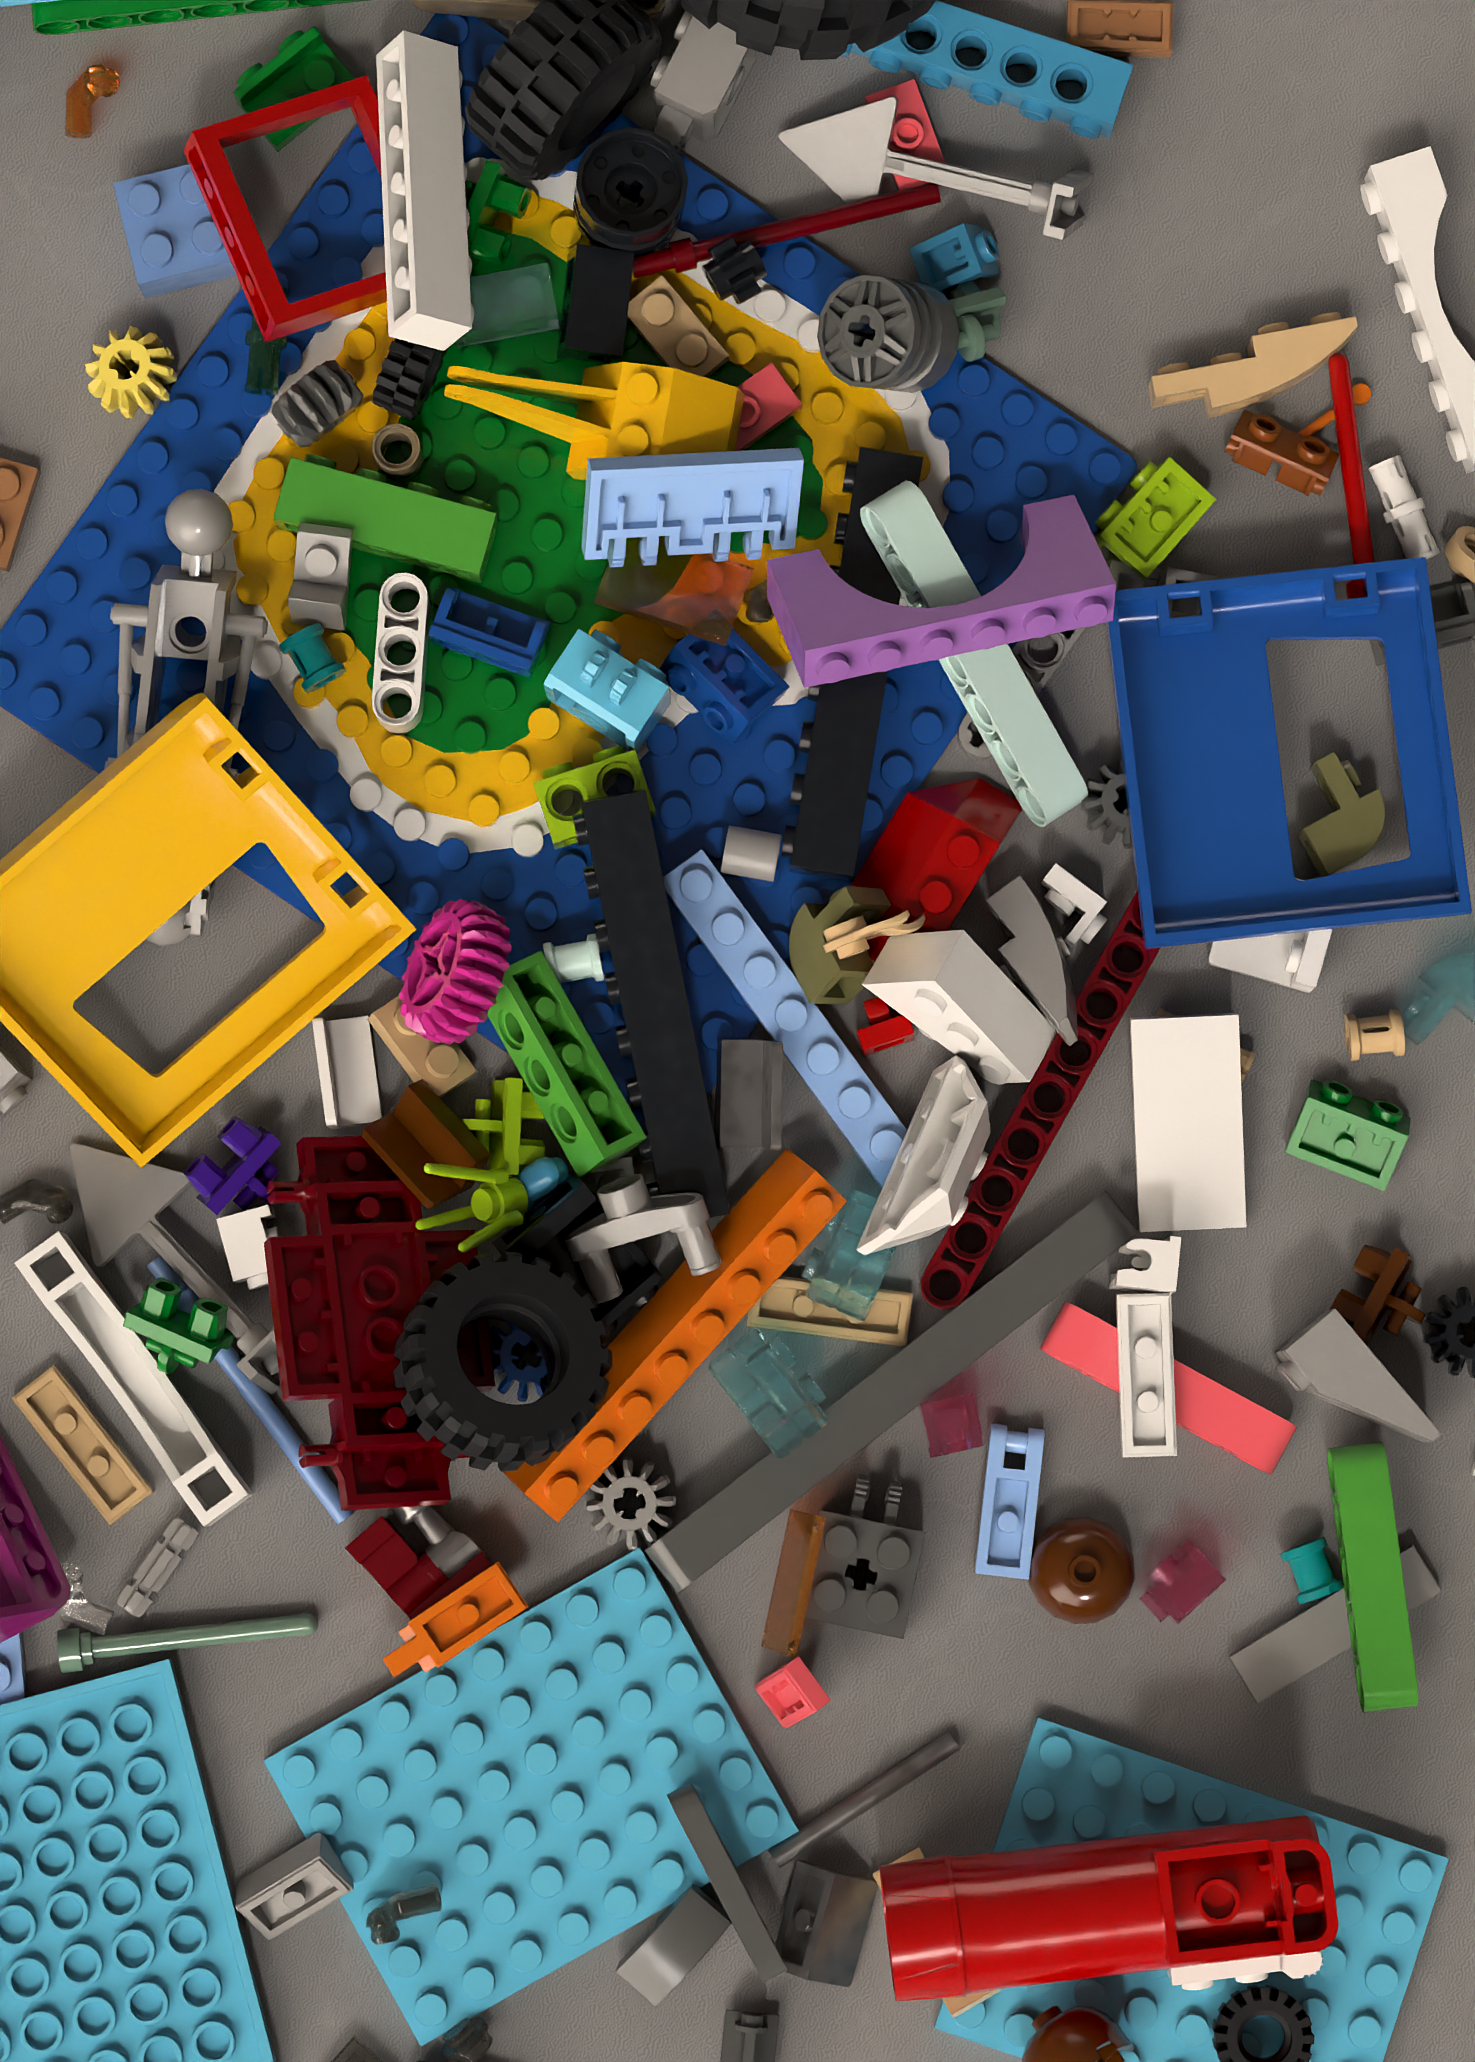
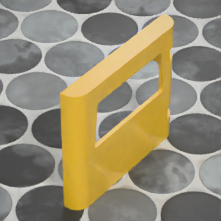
M199 693L188 698L172 710L0 860V1021L133 1161L142 1168L417 929L204 693ZM238 751L251 767L235 777L226 768L224 763ZM258 842H263L269 847L322 920L324 930L160 1073L152 1074L73 1007V1003ZM345 872H348L359 886L343 896L333 883Z

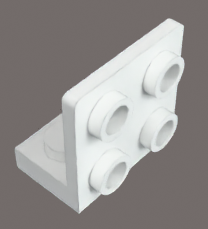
M1332 929L1215 941L1211 946L1208 963L1216 967L1310 993L1317 986Z

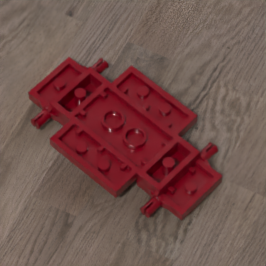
M362 1136L302 1137L296 1143L300 1172L298 1180L269 1181L267 1194L270 1195L267 1199L270 1204L299 1202L305 1215L307 1236L269 1237L264 1242L282 1400L334 1399L328 1404L332 1433L330 1443L316 1445L301 1444L298 1455L303 1458L299 1460L300 1466L302 1468L332 1466L337 1477L341 1511L444 1505L451 1500L448 1479L451 1459L440 1453L445 1444L433 1436L427 1442L417 1432L418 1427L422 1424L417 1414L407 1417L400 1403L407 1394L406 1388L399 1389L395 1386L393 1371L400 1363V1360L394 1356L396 1341L404 1331L402 1325L433 1281H438L447 1269L458 1262L467 1265L473 1256L478 1255L477 1247L464 1253L458 1250V1245L473 1235L475 1230H418L415 1224L417 1220L423 1219L421 1202ZM487 1319L470 1322L461 1330L457 1338L459 1361L465 1375L474 1387L480 1392L489 1391L496 1385ZM460 1453V1455H459L457 1458H470V1457L467 1456V1455H464V1454Z

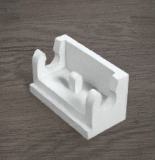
M1170 1236L1163 1241L1139 1238L1131 1240L1120 1247L1118 1251L1121 1254H1135L1139 1256L1131 1260V1265L1134 1268L1142 1269V1271H1137L1134 1268L1117 1270V1273L1110 1274L1109 1289L1150 1294L1176 1292L1181 1237Z

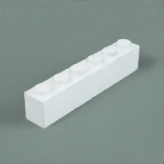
M403 30L376 55L388 336L444 351L472 329L474 320V306L471 303L470 294L472 260L468 255L467 236L470 216L466 209L465 197L467 166L463 158L462 138L465 121L461 116L460 99L462 73L459 70L457 46Z

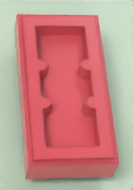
M915 79L865 96L866 104L891 96L898 98L899 103L890 142L892 150L945 163ZM892 174L898 191L929 184V182Z
M772 362L737 386L745 396L735 451L745 450L802 409L803 404Z
M799 1656L771 1672L754 1685L757 1693L782 1727L786 1729L817 1712L831 1701Z

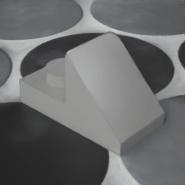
M300 523L297 530L294 581L288 594V606L292 624L310 626L321 623L323 628L345 631L354 529Z

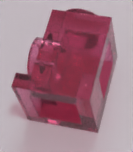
M973 1393L918 1406L930 1458L983 1446L981 1439L983 1433Z
M1184 1539L1177 1546L1184 1553L1180 1559L1176 1560L1170 1554L1147 1575L1153 1583L1139 1599L1160 1622L1168 1616L1174 1623L1179 1624L1226 1580L1189 1539Z

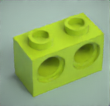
M616 746L592 755L594 761L592 764L573 769L572 763L568 762L541 772L543 780L533 784L555 850L577 843L572 816H562L553 809L555 797L565 790H573L579 793L583 801L608 796L603 790L605 781L614 774H625L634 782L633 791L639 789L646 790L651 818L656 817L655 807L635 749L624 753L622 746Z

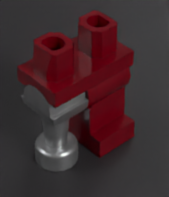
M430 1506L397 1507L391 1509L402 1524L407 1525L414 1521L431 1544L421 1554L414 1550L385 1516L377 1519L345 1547L410 1620L494 1564L473 1538L467 1534L456 1532Z

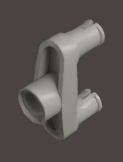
M641 1174L624 1176L602 1186L597 1191L604 1213L580 1225L564 1238L571 1261H578L590 1295L596 1304L610 1301L621 1295L624 1290L608 1252L609 1248L670 1231L677 1234L692 1275L710 1272L721 1265L720 1263H722L707 1224L710 1214L703 1196L699 1193H674L651 1197Z

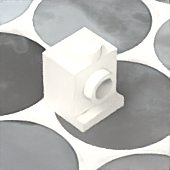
M264 1205L216 1219L232 1279L236 1283L247 1281L249 1290L269 1285L264 1242L269 1237H280L277 1227L268 1229L266 1220L276 1218L274 1209L270 1205Z

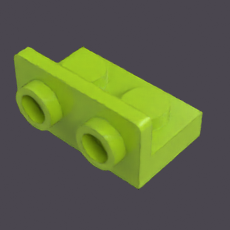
M1171 457L1162 461L1158 466L1150 460L1129 483L1136 490L1123 506L1117 500H1114L1094 523L1101 529L1094 537L1098 546L1105 545L1142 580L1149 577L1217 500Z

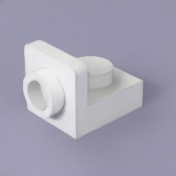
M1055 863L1041 883V886L1048 890L1044 899L1068 917L1073 911L1082 916L1064 942L1071 948L1075 946L1079 939L1089 944L1107 921V918L1100 913L1107 901Z

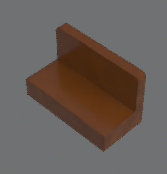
M423 1079L407 1086L391 1114L366 1125L361 1133L362 1138L428 1209L469 1190L475 1181L427 1174L423 1168L426 1163L483 1169L491 1157L490 1152Z

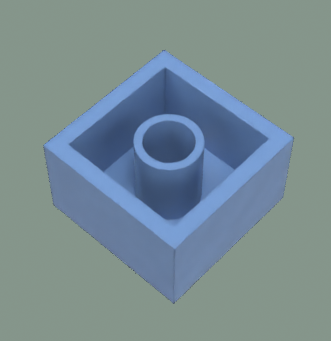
M189 164L113 183L137 283L145 299L237 276Z

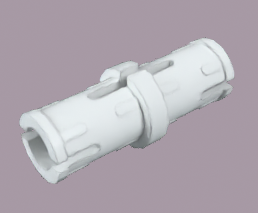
M1401 456L1389 458L1368 468L1387 511L1383 513L1386 524H1392L1406 559L1426 557L1427 560L1440 554V550L1429 530L1422 511L1426 508L1422 498L1417 499L1406 474Z

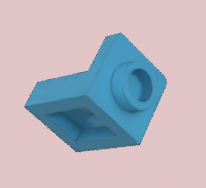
M962 223L909 248L921 282L931 285L943 294L952 291L956 285L973 281L980 277L990 279L1000 274L996 262L999 259V249L991 233L984 230L980 225Z

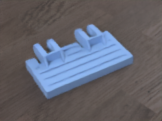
M800 448L588 458L581 544L585 560L608 559L610 567H623L626 557V538L640 537L638 551L641 563L644 566L656 565L659 536H665L664 545L668 555L712 553L714 562L728 561L731 532H744L742 543L745 557H747V560H756L761 557L763 535L766 530H769L768 538L772 550L795 549L804 464Z

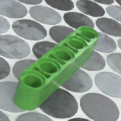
M1383 1442L1328 1448V1474L1361 1710L1363 1713L1417 1707L1419 1701L1417 1676L1390 1475Z

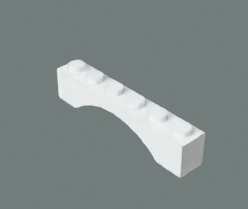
M1431 146L1371 165L1364 178L1365 184L1360 186V190L1368 214L1377 215L1383 232L1377 235L1381 255L1386 264L1393 263L1400 282L1395 283L1394 288L1400 309L1404 314L1410 312L1417 330L1412 333L1415 353L1420 363L1428 362L1434 379V381L1429 382L1432 402L1438 413L1445 411L1451 428V431L1446 432L1450 454L1455 462L1462 460L1467 474L1475 471V361L1454 335L1442 309L1435 281L1434 245L1438 221L1448 195Z
M59 1231L15 1262V1265L45 1307L67 1332L116 1397L151 1448L175 1488L203 1527L213 1525L254 1495L168 1374L157 1369V1359L150 1349L145 1347L146 1344L140 1335L123 1327L125 1314L67 1234Z

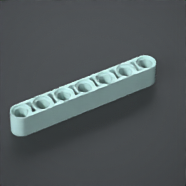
M905 480L860 509L862 524L908 607H945L981 597L926 497L914 483ZM1008 644L949 656L939 660L1020 806L1033 823L1039 827H1044L1080 804L1082 800L1088 798L1087 786Z

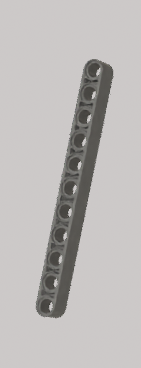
M1104 1191L645 1550L646 1554L678 1594L1139 1232L1108 1192Z

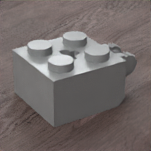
M685 11L676 29L674 38L679 41L672 58L663 56L651 79V85L655 87L652 99L656 101L657 116L656 127H653V131L670 141L678 153H682L681 148H685L690 136L703 142L719 136L759 56L758 51L736 44L737 32L718 22L709 30L688 11Z

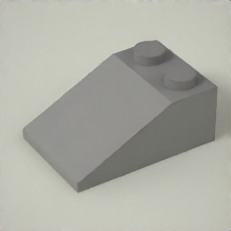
M1336 1309L1322 1312L1274 1353L1282 1362L1276 1367V1370L1295 1392L1306 1390L1309 1395L1418 1442L1434 1441L1441 1435L1439 1430Z

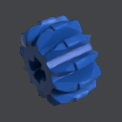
M510 1323L508 1324L513 1333L509 1336L500 1328L492 1326L489 1333L494 1338L503 1342L501 1349L490 1346L492 1357H500L501 1362L493 1365L494 1377L504 1371L508 1374L499 1384L498 1392L506 1394L516 1380L520 1382L517 1392L519 1401H527L529 1383H535L537 1394L541 1397L547 1388L543 1382V1379L547 1377V1367L541 1351L536 1353L537 1356L543 1357L536 1369L533 1366L527 1365L521 1371L514 1364V1361L519 1360L518 1356L513 1355L515 1348L519 1344L529 1347L534 1342L533 1339L523 1330Z

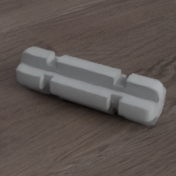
M174 1517L170 1520L161 1533L165 1536L163 1541L160 1543L156 1540L132 1574V1577L135 1578L133 1584L131 1585L127 1582L116 1598V1602L120 1607L134 1616L140 1617L146 1612L153 1602L150 1598L152 1592L154 1591L157 1594L160 1592L183 1559L179 1556L181 1551L184 1549L188 1552L198 1538V1532L195 1528L180 1518Z

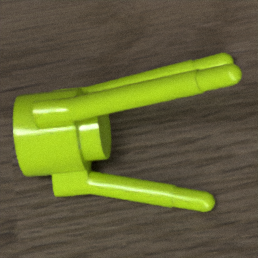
M426 1163L424 1165V1172L427 1174L485 1183L481 1184L473 1193L470 1206L417 1220L415 1226L418 1230L438 1227L472 1217H477L479 1220L490 1224L458 1245V1250L464 1253L507 1228L523 1224V1216L528 1207V1195L521 1181L515 1177H509V1172L506 1168L490 1171L446 1164Z

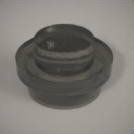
M464 2017L444 2033L443 2040L445 2042L441 2049V2055L448 2062H476L490 2048L493 2041L492 2036L487 2032L489 2027L487 2022L482 2017H474L472 2019Z

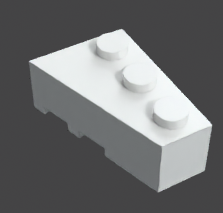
M964 930L908 933L890 936L862 983L864 987L953 1054L965 1060L985 1080L994 1084L1030 1082L1058 1033L1050 1022Z

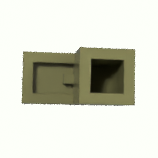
M1335 751L1315 761L1310 768L1333 813L1304 827L1298 834L1321 877L1337 874L1360 861L1378 841L1385 822V805L1379 788L1360 798L1356 790L1361 788V782L1355 769L1347 759L1340 762Z
M845 886L830 897L829 904L804 903L797 912L789 936V957L794 975L809 1003L847 1005L864 987L862 983L873 966L867 951L839 960L836 951L825 953L823 945L827 941L823 931L860 916H864L867 926L874 924L891 906L883 889Z

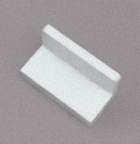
M368 1015L325 1021L324 1018L312 1019L326 1126L331 1130L368 1125L383 1117L371 1024L367 1020L369 1018Z

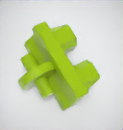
M522 1078L493 1080L491 1100L475 1099L474 1119H460L490 1152L491 1157L488 1160V1170L490 1171L506 1168L509 1176L519 1175L520 1170L536 1159L545 1157L543 1140L520 1139L521 1119H544V1115L529 1088L523 1085Z

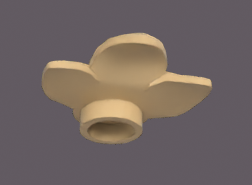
M908 910L895 917L867 926L864 916L850 919L823 931L827 941L823 945L826 954L836 951L839 960L851 957L870 949L867 942L869 939L878 936H899L917 931L923 926L926 919L925 915L922 913L910 924H902L910 916Z

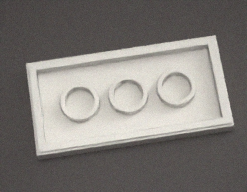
M1238 1013L1130 1018L1139 1232L1247 1227Z

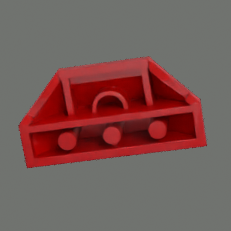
M981 778L908 792L854 879L852 886L883 889L891 906L875 923L890 919L908 910L910 916L902 924H910L922 913H924L926 918L923 926L912 933L949 931L1023 809L1016 799ZM878 936L867 940L870 947L867 950L868 955L874 963L890 936Z

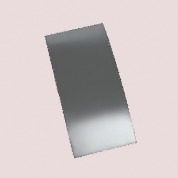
M692 1884L657 1918L655 1927L619 1961L615 1972L656 2007L707 1954L732 1922L728 1914L695 1884Z

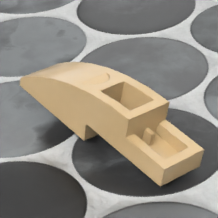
M1339 312L1321 314L1309 319L1310 325L1292 329L1289 328V323L1287 322L1269 324L1260 327L1257 330L1258 335L1251 337L1247 346L1249 358L1242 359L1241 353H1228L1211 358V365L1190 369L1189 363L1183 362L1161 367L1158 369L1159 375L1152 376L1148 385L1151 407L1155 408L1203 398L1208 419L1264 402L1311 376L1326 364L1333 354L1338 353L1352 339L1358 327L1356 316L1341 319Z

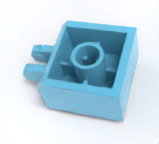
M578 629L544 682L547 699L627 751L635 749L638 754L671 704L670 688L664 681L667 676L643 659H639L635 665L622 657L623 655L619 652L621 646L604 633L594 629L590 636Z

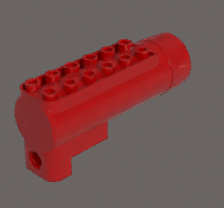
M1306 1815L985 1854L949 1856L947 1854L879 1866L890 1966L896 2001L966 1997L968 1994L1004 1988L1272 1956L1312 1953L1325 1950L1333 1942L1338 1931V1915L1331 1861L1326 1850L1320 1845L1313 1820Z

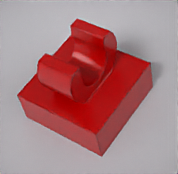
M878 996L863 1001V1007L870 1026L857 1030V1039L864 1057L914 1040V1030L910 1020L903 1015L891 1018L887 1003Z

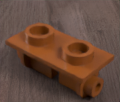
M1245 409L1224 451L1234 456L1232 462L1241 464L1266 476L1272 461L1281 464L1282 466L1275 481L1304 493L1306 496H1309L1310 492L1321 496L1339 457V452L1328 448L1323 441L1310 436L1304 437L1280 426L1275 419L1267 415L1254 414Z

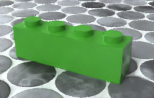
M306 454L304 461L290 458L273 517L278 528L297 533L300 523L354 529L353 549L482 584L499 525L497 514L489 511L490 504L467 496H460L458 503L438 498L439 491L437 489L416 482H409L407 489L387 484L388 477L386 475L369 469L357 468L356 475L335 469L336 462L318 455Z

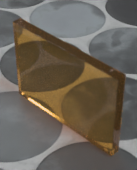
M640 537L626 538L623 567H610L608 564L594 603L727 646L754 568L731 560L714 562L713 555L710 553L668 555L664 545V538L659 537L656 565L644 566L641 563L638 551Z
M790 1509L761 1643L762 1647L784 1655L797 1657L826 1517Z

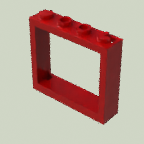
M367 75L194 130L183 150L265 343L387 302L386 272L289 304L223 148L351 107L381 177L378 91H373Z

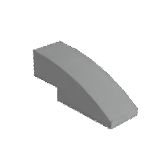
M1018 876L986 900L997 925L1010 940L1001 946L998 951L1011 976L1068 1046L1078 1040L1077 1008L1072 979L1061 947L1037 898L1022 877Z

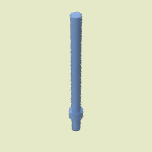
M159 1256L148 1264L147 1268L156 1280L158 1278H165L180 1285V1288L183 1290L178 1309L191 1314L194 1303L200 1298L167 1262ZM231 1345L227 1350L221 1349L215 1356V1360L336 1524L342 1523L355 1513L354 1510L341 1511L339 1490L321 1466L306 1468L300 1466L299 1460L303 1457H299L298 1454L300 1445L304 1444L267 1392L250 1381L236 1366L241 1357Z

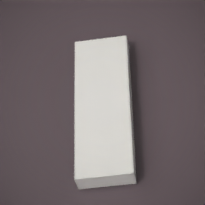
M1171 1293L1116 1295L1121 1457L1177 1456Z

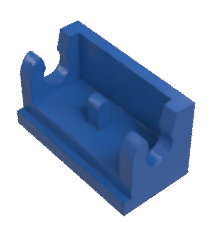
M447 587L428 636L432 644L531 679L551 622L462 592L460 589Z

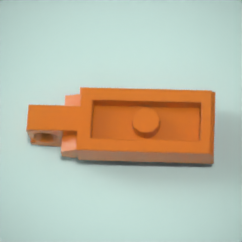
M497 1561L408 1621V1625L398 1631L405 1643L383 1657L382 1660L394 1677L417 1662L424 1672L429 1671L435 1666L439 1668L529 1606L499 1561Z

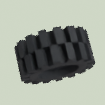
M395 338L389 347L387 358H384L382 363V371L377 377V385L373 391L372 403L407 419L415 420L417 414L423 409L424 401H427L432 386L435 385L436 376L443 365V357L447 353V349L442 351Z
M1257 1985L1247 1986V1990L1241 1992L1237 1990L1230 1995L1232 1998L1226 2004L1223 2002L1219 2007L1217 2020L1214 2019L1213 2021L1214 2038H1212V2042L1220 2062H1309L1312 2056L1310 2053L1311 2044L1314 2045V2034L1311 2031L1312 2023L1303 2007L1287 1992L1266 1985V1987H1258ZM1260 2015L1271 2016L1278 2020L1284 2032V2040L1280 2049L1272 2056L1265 2058L1249 2054L1242 2043L1244 2026L1250 2019Z

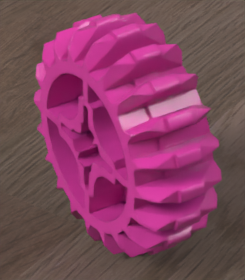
M459 899L456 902L448 901L443 906V909L438 908L433 913L432 921L426 922L423 925V933L419 939L414 940L415 947L411 956L407 957V970L401 976L404 981V987L399 993V999L403 1001L400 1011L401 1015L405 1017V1026L413 1029V1031L422 1035L425 1039L436 1043L441 1041L451 1045L453 1042L462 1043L467 1038V1035L472 1036L477 1031L479 1022L484 1023L487 1020L488 1010L491 1005L497 1004V993L504 986L502 982L504 973L510 967L507 962V956L511 952V944L508 942L510 928L505 926L504 917L483 904L472 900L468 902L463 899Z

